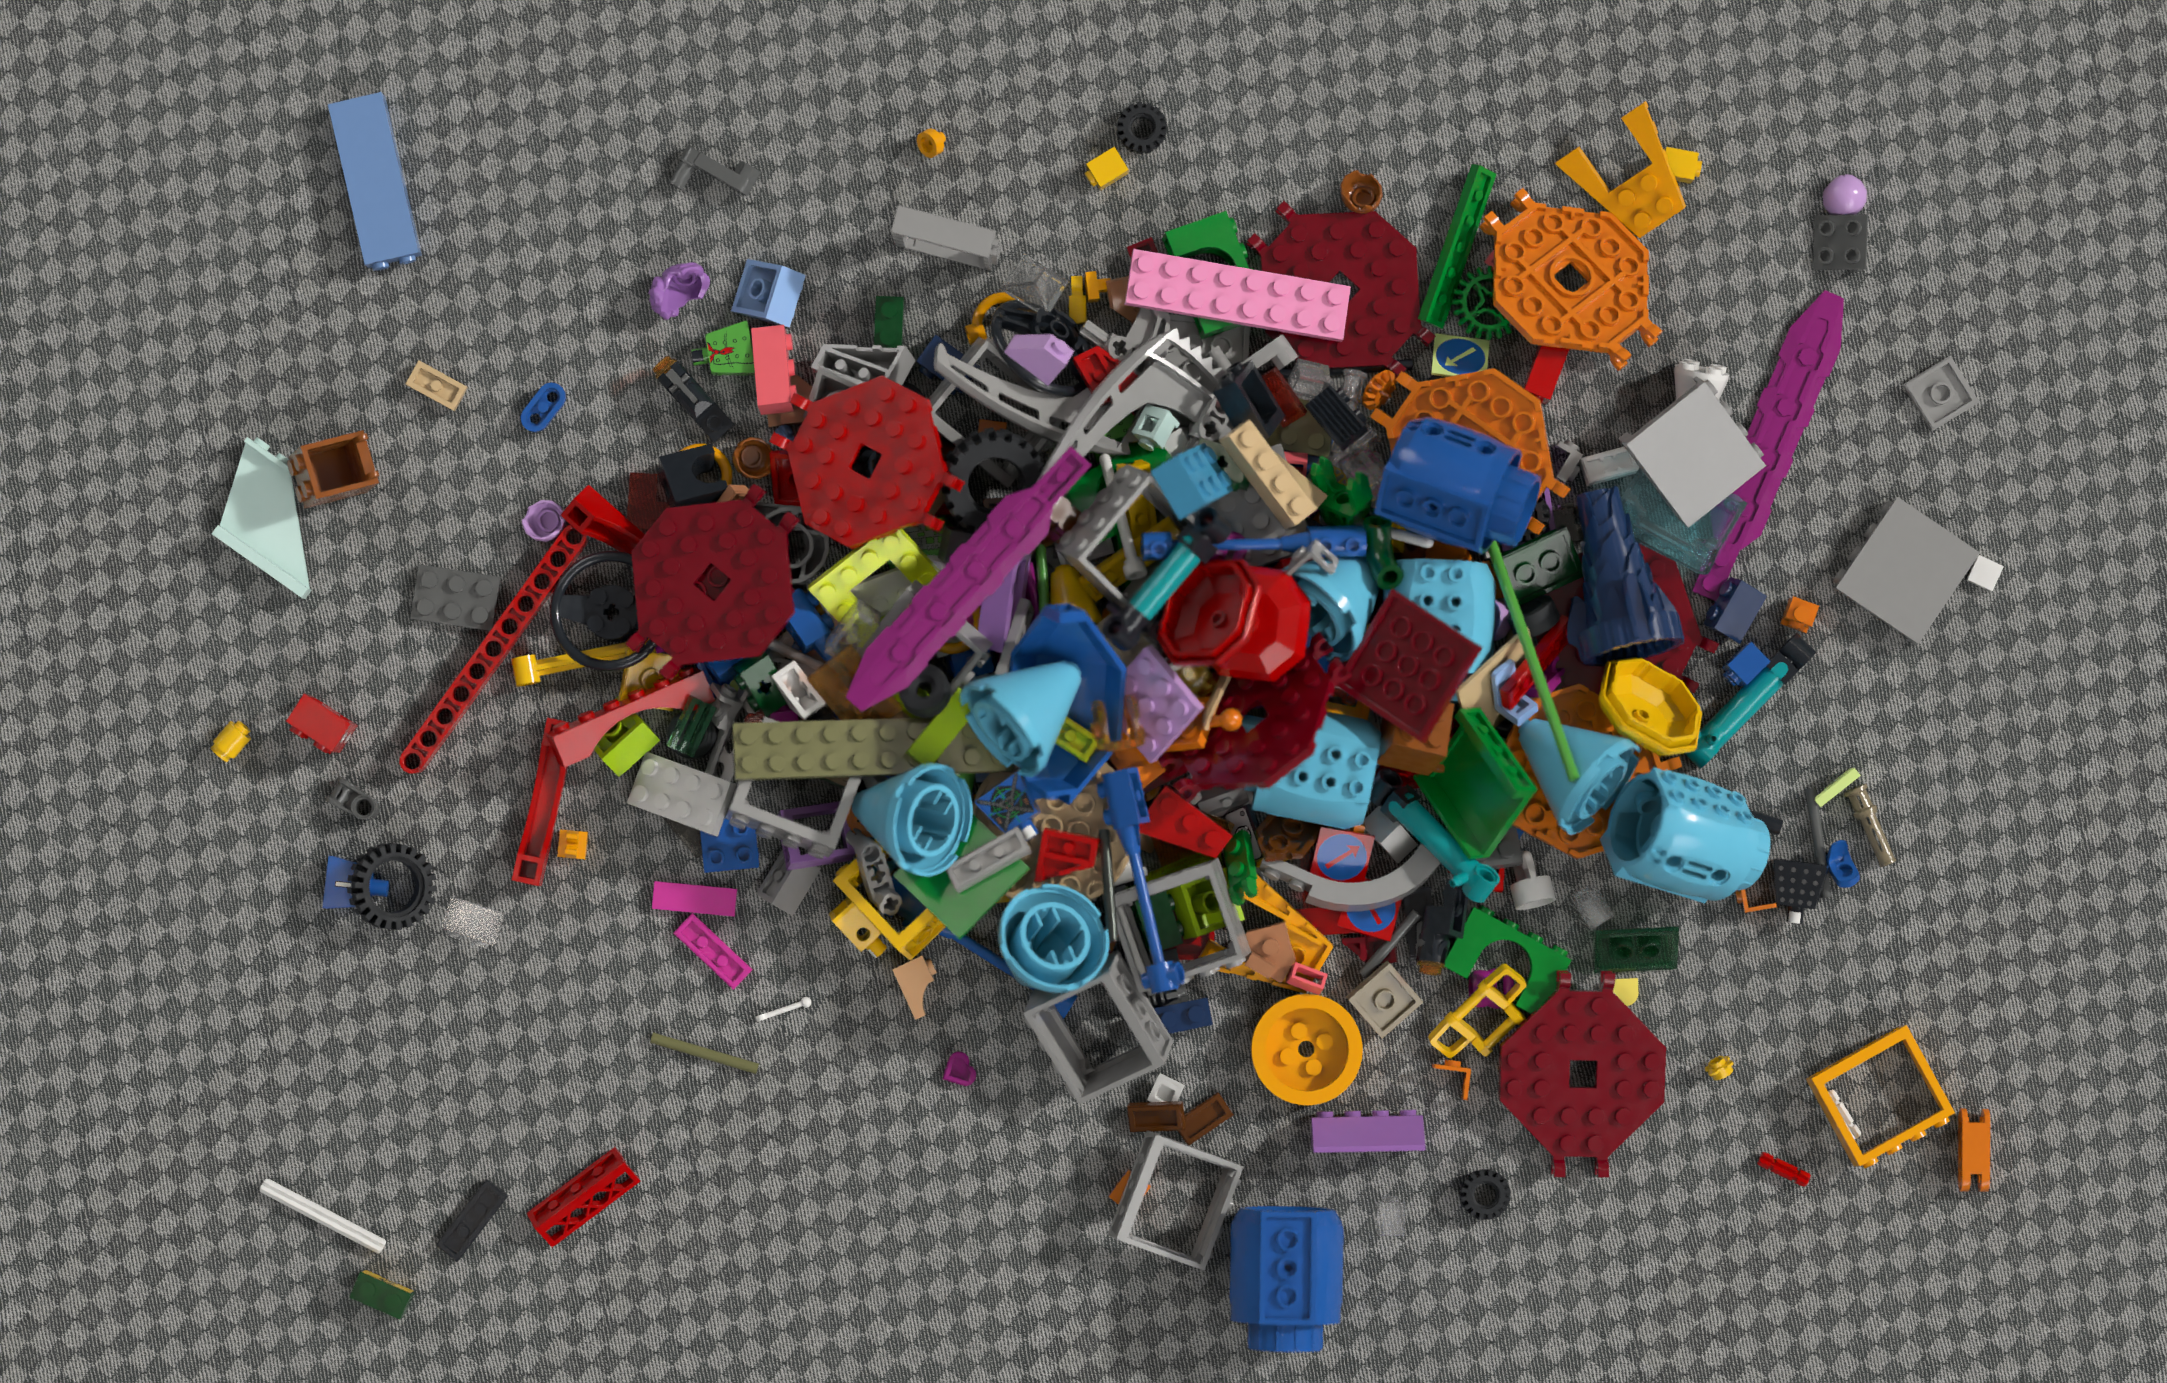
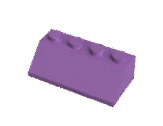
M1373 1110L1372 1116H1361V1111H1344V1116H1333V1111L1317 1112V1117H1311V1150L1313 1153L1425 1150L1423 1116L1416 1115V1110H1400V1115H1389V1110Z

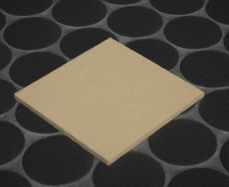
M1518 634L1463 682L1456 691L1461 709L1480 707L1494 728L1506 717L1495 710L1491 674L1497 666L1504 664L1509 659L1515 662L1516 669L1526 659Z

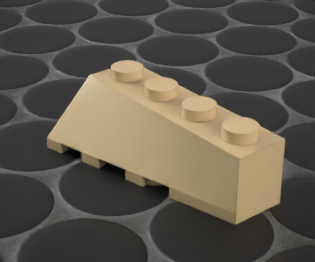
M1251 420L1237 425L1219 440L1285 530L1299 524L1328 497L1272 450Z

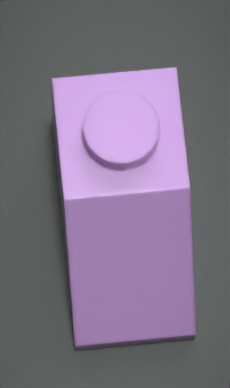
M1052 334L1015 335L1004 351L1006 355L1047 386L1066 366L1074 352L1064 341L1059 340Z

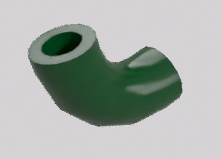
M1372 515L1364 519L1363 526L1367 541L1366 560L1369 570L1379 587L1384 590H1391L1399 586L1403 579V572L1396 562L1392 548V522L1385 517Z

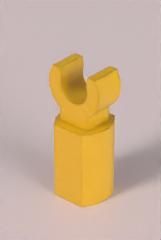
M1071 276L1072 295L1069 296V317L1076 324H1085L1087 321L1086 295H1083V277Z

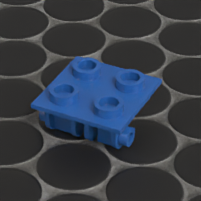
M724 818L718 837L700 831L704 873L759 868V848L757 847L756 830L745 827V829L736 828L729 824L730 820Z

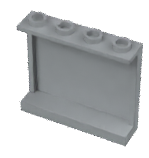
M1697 376L1693 378L1697 383L1641 429L1633 435L1626 432L1618 438L1677 519L1688 528L1766 466L1761 459L1764 456L1763 452L1754 442L1750 444L1746 439L1748 432L1740 422L1735 424L1730 417L1733 414L1732 410L1724 401L1719 402L1715 394L1718 391L1709 380L1704 382Z
M1896 497L1893 501L1888 499L1879 511L1882 517L1877 524L1872 522L1863 535L1867 539L1861 547L1856 545L1848 557L1851 562L1846 570L1841 568L1832 580L1836 583L1832 590L1835 592L1839 591L1904 635L1911 644L1917 645L1980 552L1899 497Z

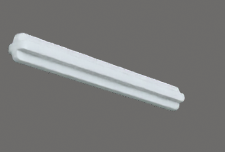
M270 1179L263 1181L259 1190L261 1193L376 1253H381L385 1247V1239Z

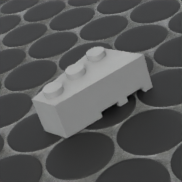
M823 344L811 369L817 374L819 367L826 368L858 385L879 376H884L903 385L915 359L906 346L882 348L881 345L857 347V345Z

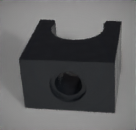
M712 443L659 456L658 477L670 508L716 503L728 487L726 480L705 483L695 478L699 474L709 473L714 469L715 451Z

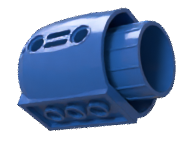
M1430 417L1413 419L1408 422L1402 431L1390 460L1384 468L1374 514L1385 517L1422 536L1484 554L1494 540L1509 546L1518 545L1533 514L1540 491L1541 477L1519 468L1522 452L1519 449L1508 446L1488 435L1448 421Z
M1303 1206L1240 1207L1231 1223L1230 1320L1248 1323V1349L1272 1352L1321 1351L1323 1346V1325L1341 1322L1343 1225L1335 1209Z

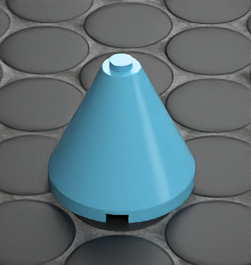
M1366 555L1337 557L1339 562L1332 575L1325 571L1315 560L1305 562L1291 574L1312 602L1308 635L1312 638L1317 632H1320L1334 649L1325 655V658L1329 661L1334 657H1341L1339 659L1341 662L1350 659L1366 633L1380 591L1379 585L1369 570ZM1327 557L1322 558L1326 563L1330 564Z
M1063 660L973 680L961 690L960 703L961 705L968 704L970 713L965 717L987 750L1006 767L1012 763L1020 767L1019 775L1033 777L1047 764L1081 683V670L1074 662Z
M1540 719L1526 720L1518 730L1520 734L1519 742L1559 827L1570 835L1577 834L1595 822V819L1591 817L1601 807L1607 810L1618 797L1636 769L1639 758L1634 755V751L1636 750L1639 753L1641 751L1640 747L1627 738L1561 724L1580 778L1574 781H1569L1548 721Z
M935 763L923 764L857 793L853 799L852 812L854 816L903 870L920 876H933L943 872L958 858L954 853L960 842L966 843L969 837L973 812L971 794L965 780L958 778L954 773L955 770L951 767Z
M1042 884L1038 888L1025 889L1012 899L1000 919L998 939L1002 955L1019 984L1048 992H1069L1083 987L1098 974L1108 955L1109 935L1108 930H1104L1099 919L1100 912L1089 899L1071 888L1056 884Z

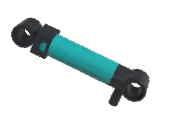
M1205 507L1196 514L1193 521L1194 527L1189 523L1176 537L1180 543L1124 608L1114 601L1107 604L1106 608L1112 615L1103 623L1102 634L1116 648L1123 652L1133 649L1139 642L1140 631L1200 561L1206 564L1218 551V548L1214 545L1221 544L1228 539L1232 531V525L1215 508Z

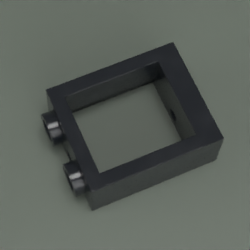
M1250 360L1244 364L1240 361L1229 366L1226 369L1228 373L1218 380L1219 384L1213 391V394L1234 428L1247 420H1251L1262 437L1267 439L1285 417V414L1253 361Z

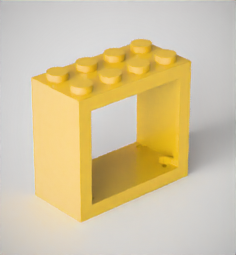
M875 839L874 841L880 846L882 852L885 855V858L887 859L890 855ZM856 858L849 865L845 864L837 871V877L833 882L891 944L910 961L946 927L926 909L904 931L896 932L856 890L863 882Z

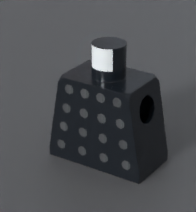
M1779 858L1774 860L1776 904L1788 906L1786 922L1803 924L1804 909L1817 908L1829 871V865Z

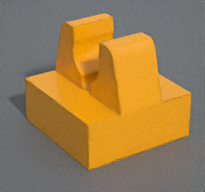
M1096 271L1085 272L1084 283L1087 303L1099 301V293L1107 292L1106 281L1111 280V278L1097 279Z
M560 829L557 857L586 860L588 832Z

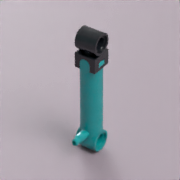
M1795 633L1769 659L1771 662L1749 684L1743 686L1700 729L1695 751L1685 752L1684 754L1699 769L1704 767L1737 731L1816 654V651L1798 633Z
M1381 768L1373 779L1370 801L1378 806H1382L1380 811L1392 823L1399 821L1454 875L1449 881L1451 887L1462 885L1463 893L1470 900L1478 903L1484 902L1500 882L1498 873L1492 867L1480 864L1476 859H1468L1455 838L1418 802L1421 796L1409 784L1403 786V780L1398 773L1389 768Z

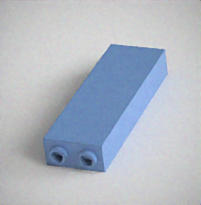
M379 92L328 104L364 264L368 268L372 267L373 271L389 268V263L399 261L400 264L415 262V257L422 256L385 95Z

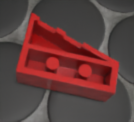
M1167 784L1163 786L1147 807L1150 822L1139 824V831L1142 834L1213 858L1219 855L1232 838V833L1192 803H1188L1184 797Z

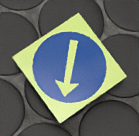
M1435 333L1431 375L1449 377L1487 369L1490 341Z

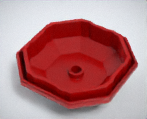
M1212 560L1206 564L1200 561L1166 601L1157 639L1174 666H1220L1226 663L1250 641L1261 598L1262 586L1245 560Z
M1249 566L1262 586L1251 639L1226 663L1220 666H1213V668L1221 676L1275 682L1305 658L1312 602L1292 575L1288 576L1286 574L1287 570Z

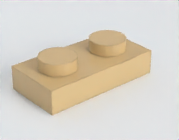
M419 360L406 382L407 386L453 411L457 409L468 389L467 386Z

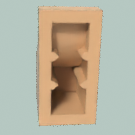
M922 955L892 969L915 1020L926 1015L923 1005L924 992L928 984L934 981L933 975L937 973L931 959L925 960Z

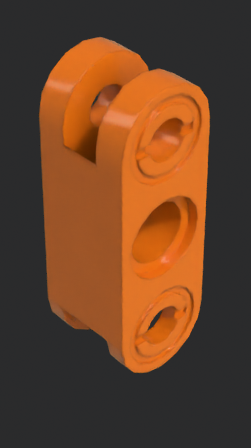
M1959 1109L1958 1187L1960 1192H1969L1971 1174H1977L1979 1192L1989 1191V1109L1981 1110L1979 1122H1969L1967 1109Z

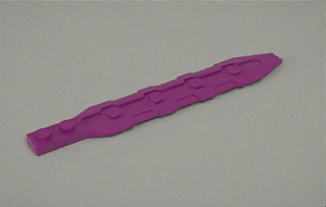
M1824 290L1789 328L1778 354L1780 358L1767 388H1764L1756 405L1758 409L1746 436L1750 444L1754 442L1763 452L1764 456L1761 459L1766 466L1711 510L1710 520L1713 542L1691 592L1716 602L1720 595V588L1727 581L1739 551L1761 536L1772 511L1770 507L1782 479L1786 478L1793 462L1792 456L1805 427H1808L1815 411L1813 407L1826 377L1830 376L1841 350L1843 297Z
M1070 446L1033 488L1005 496L987 516L988 520L966 544H962L952 554L950 561L928 585H924L912 598V603L890 627L887 626L867 647L846 698L860 711H863L907 688L926 668L928 661L950 637H954L966 624L965 620L988 595L991 596L1001 586L1004 578L1026 554H1030L1044 539L1049 531L1054 506L1090 468L1091 464Z

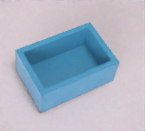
M1206 443L1175 456L1151 471L1179 520L1208 507L1233 491L1229 475L1221 470L1216 462L1217 456L1214 450L1207 446Z

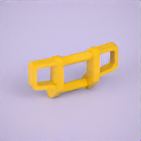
M1500 965L1477 985L1478 989L1454 1012L1450 1011L1428 1035L1433 1047L1446 1057L1452 1058L1471 1042L1482 1055L1487 1057L1493 1051L1492 1048L1512 1028L1526 1020L1522 1012L1513 1004L1514 999L1525 989L1526 982L1509 965ZM1504 975H1509L1517 983L1504 995L1493 984ZM1487 996L1501 1007L1509 1017L1484 1040L1473 1027L1462 1019ZM1451 1026L1463 1036L1452 1046L1447 1047L1438 1038Z

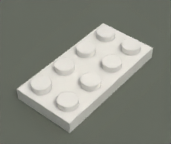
M647 752L643 757L627 803L718 837L737 784Z

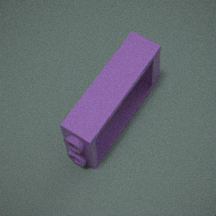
M1031 553L1026 554L1004 578L1001 586L991 596L988 595L981 604L978 631L993 643L989 650L1001 653L1003 651L1020 598L1025 599Z

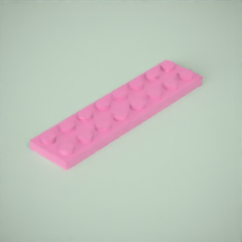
M1133 249L1124 305L1342 342L1351 286Z

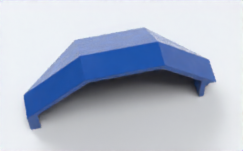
M1070 603L1044 606L1011 652L1009 672L1063 660L1074 662L1081 670V683L1066 717L1102 740L1086 763L1055 744L1046 766L1033 777L1022 776L1031 800L1043 798L1048 800L1059 799L1070 805L1121 744L1127 668L1086 612Z

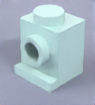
M1146 404L1132 433L1139 440L1138 444L1148 451H1153L1155 447L1163 449L1174 427L1178 428L1180 423L1169 410Z

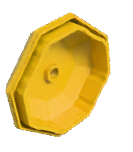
M1642 658L1618 659L1608 661L1605 664L1599 702L1601 709L1619 734L1659 756L1695 751L1698 743L1702 711L1700 710V705L1682 680Z

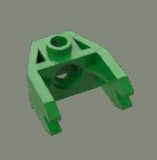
M1320 456V465L1313 462L1310 475L1313 484L1328 496L1317 508L1321 517L1328 526L1357 525L1369 514L1373 500L1368 476L1360 471H1356V480L1349 477L1347 486L1340 484L1336 480L1332 461Z

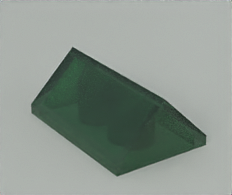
M1679 926L1592 930L1594 973H1600V971L1630 972L1677 969Z

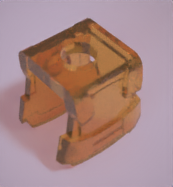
M1133 695L1124 696L1123 711L1127 722L1129 739L1110 742L1104 703L1101 700H1095L1091 703L1094 722L1091 723V733L1093 739L1096 740L1099 751L1112 752L1144 745L1145 729L1139 724V718L1141 717L1138 701H1135Z

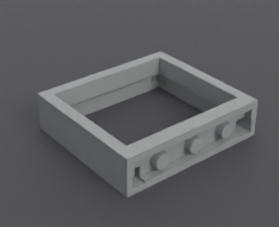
M900 205L897 207L891 230L895 246L991 271L992 264L997 265L1001 246L999 243L1000 239L996 237V231Z
M915 580L905 590L846 665L852 672L856 674L854 670L860 664L867 647L887 626L890 627L912 603V598L923 587L920 582ZM967 621L955 636L975 651V653L950 683L951 695L960 684L965 687L975 676L972 672L973 668L976 665L981 668L991 656L987 651L993 643ZM886 698V700H888L892 705H894V706H895L898 710H900L904 715H906L908 718H910L906 713H904L900 708H898L894 703H892L889 699Z
M1147 1130L1108 1235L1122 1242L1204 1271L1209 1258H1213L1212 1249L1215 1241L1222 1234L1224 1217L1232 1208V1196L1235 1188L1241 1183L1239 1178L1243 1166ZM1163 1146L1224 1168L1191 1255L1130 1234Z

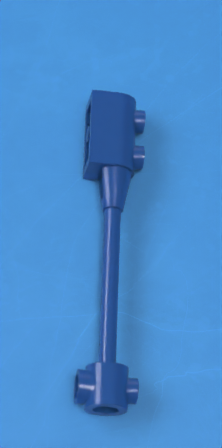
M1361 525L1306 526V532L1287 535L1281 538L1227 539L1223 543L1214 546L1218 548V551L1281 550L1295 553L1301 546L1306 548L1317 539L1336 557H1355L1366 555L1367 541L1365 529ZM1142 532L1141 558L1142 560H1165L1180 542L1172 540L1171 532Z
M802 588L794 590L795 593L792 596L795 614L785 625V628L804 654L814 649L835 669L849 689L854 677L843 663L842 656L832 636L833 632L830 629L834 627V623L827 613L819 614L815 608L819 605V602L810 591L805 593ZM874 706L863 710L869 719H882Z
M1138 767L1101 775L1102 781L1097 783L1099 797L1106 798L1108 803V809L1103 810V818L1106 825H1113V829L1116 831L1126 855L1129 856L1154 965L1146 966L1147 972L1142 973V985L1146 990L1151 989L1152 994L1179 988V985L1185 982L1184 969L1179 962L1173 963V960L1164 961L1139 854L1141 853L1139 824L1150 822Z
M892 875L891 879L894 889L902 899V904L896 914L904 918L902 925L907 928L927 908ZM883 913L884 915H886V916H888V917H893V915H890V916H889L888 914ZM947 927L938 934L942 937L953 939L1014 978L1005 959L966 934L959 940ZM1076 994L1054 1004L1063 1019L1078 996Z

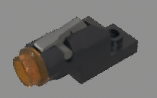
M668 355L652 369L656 374L655 378L714 443L735 426L732 420L676 359L672 360Z
M1446 879V886L1443 890V906H1425L1423 920L1416 926L1417 966H1419V973L1441 976V970L1445 969V960L1450 946L1449 938L1463 939L1468 897L1463 893L1462 885L1451 887L1449 884L1450 879Z

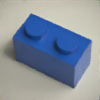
M1752 642L1744 644L1721 667L1725 671L1723 677L1732 686L1739 685L1743 687L1749 684L1771 661Z

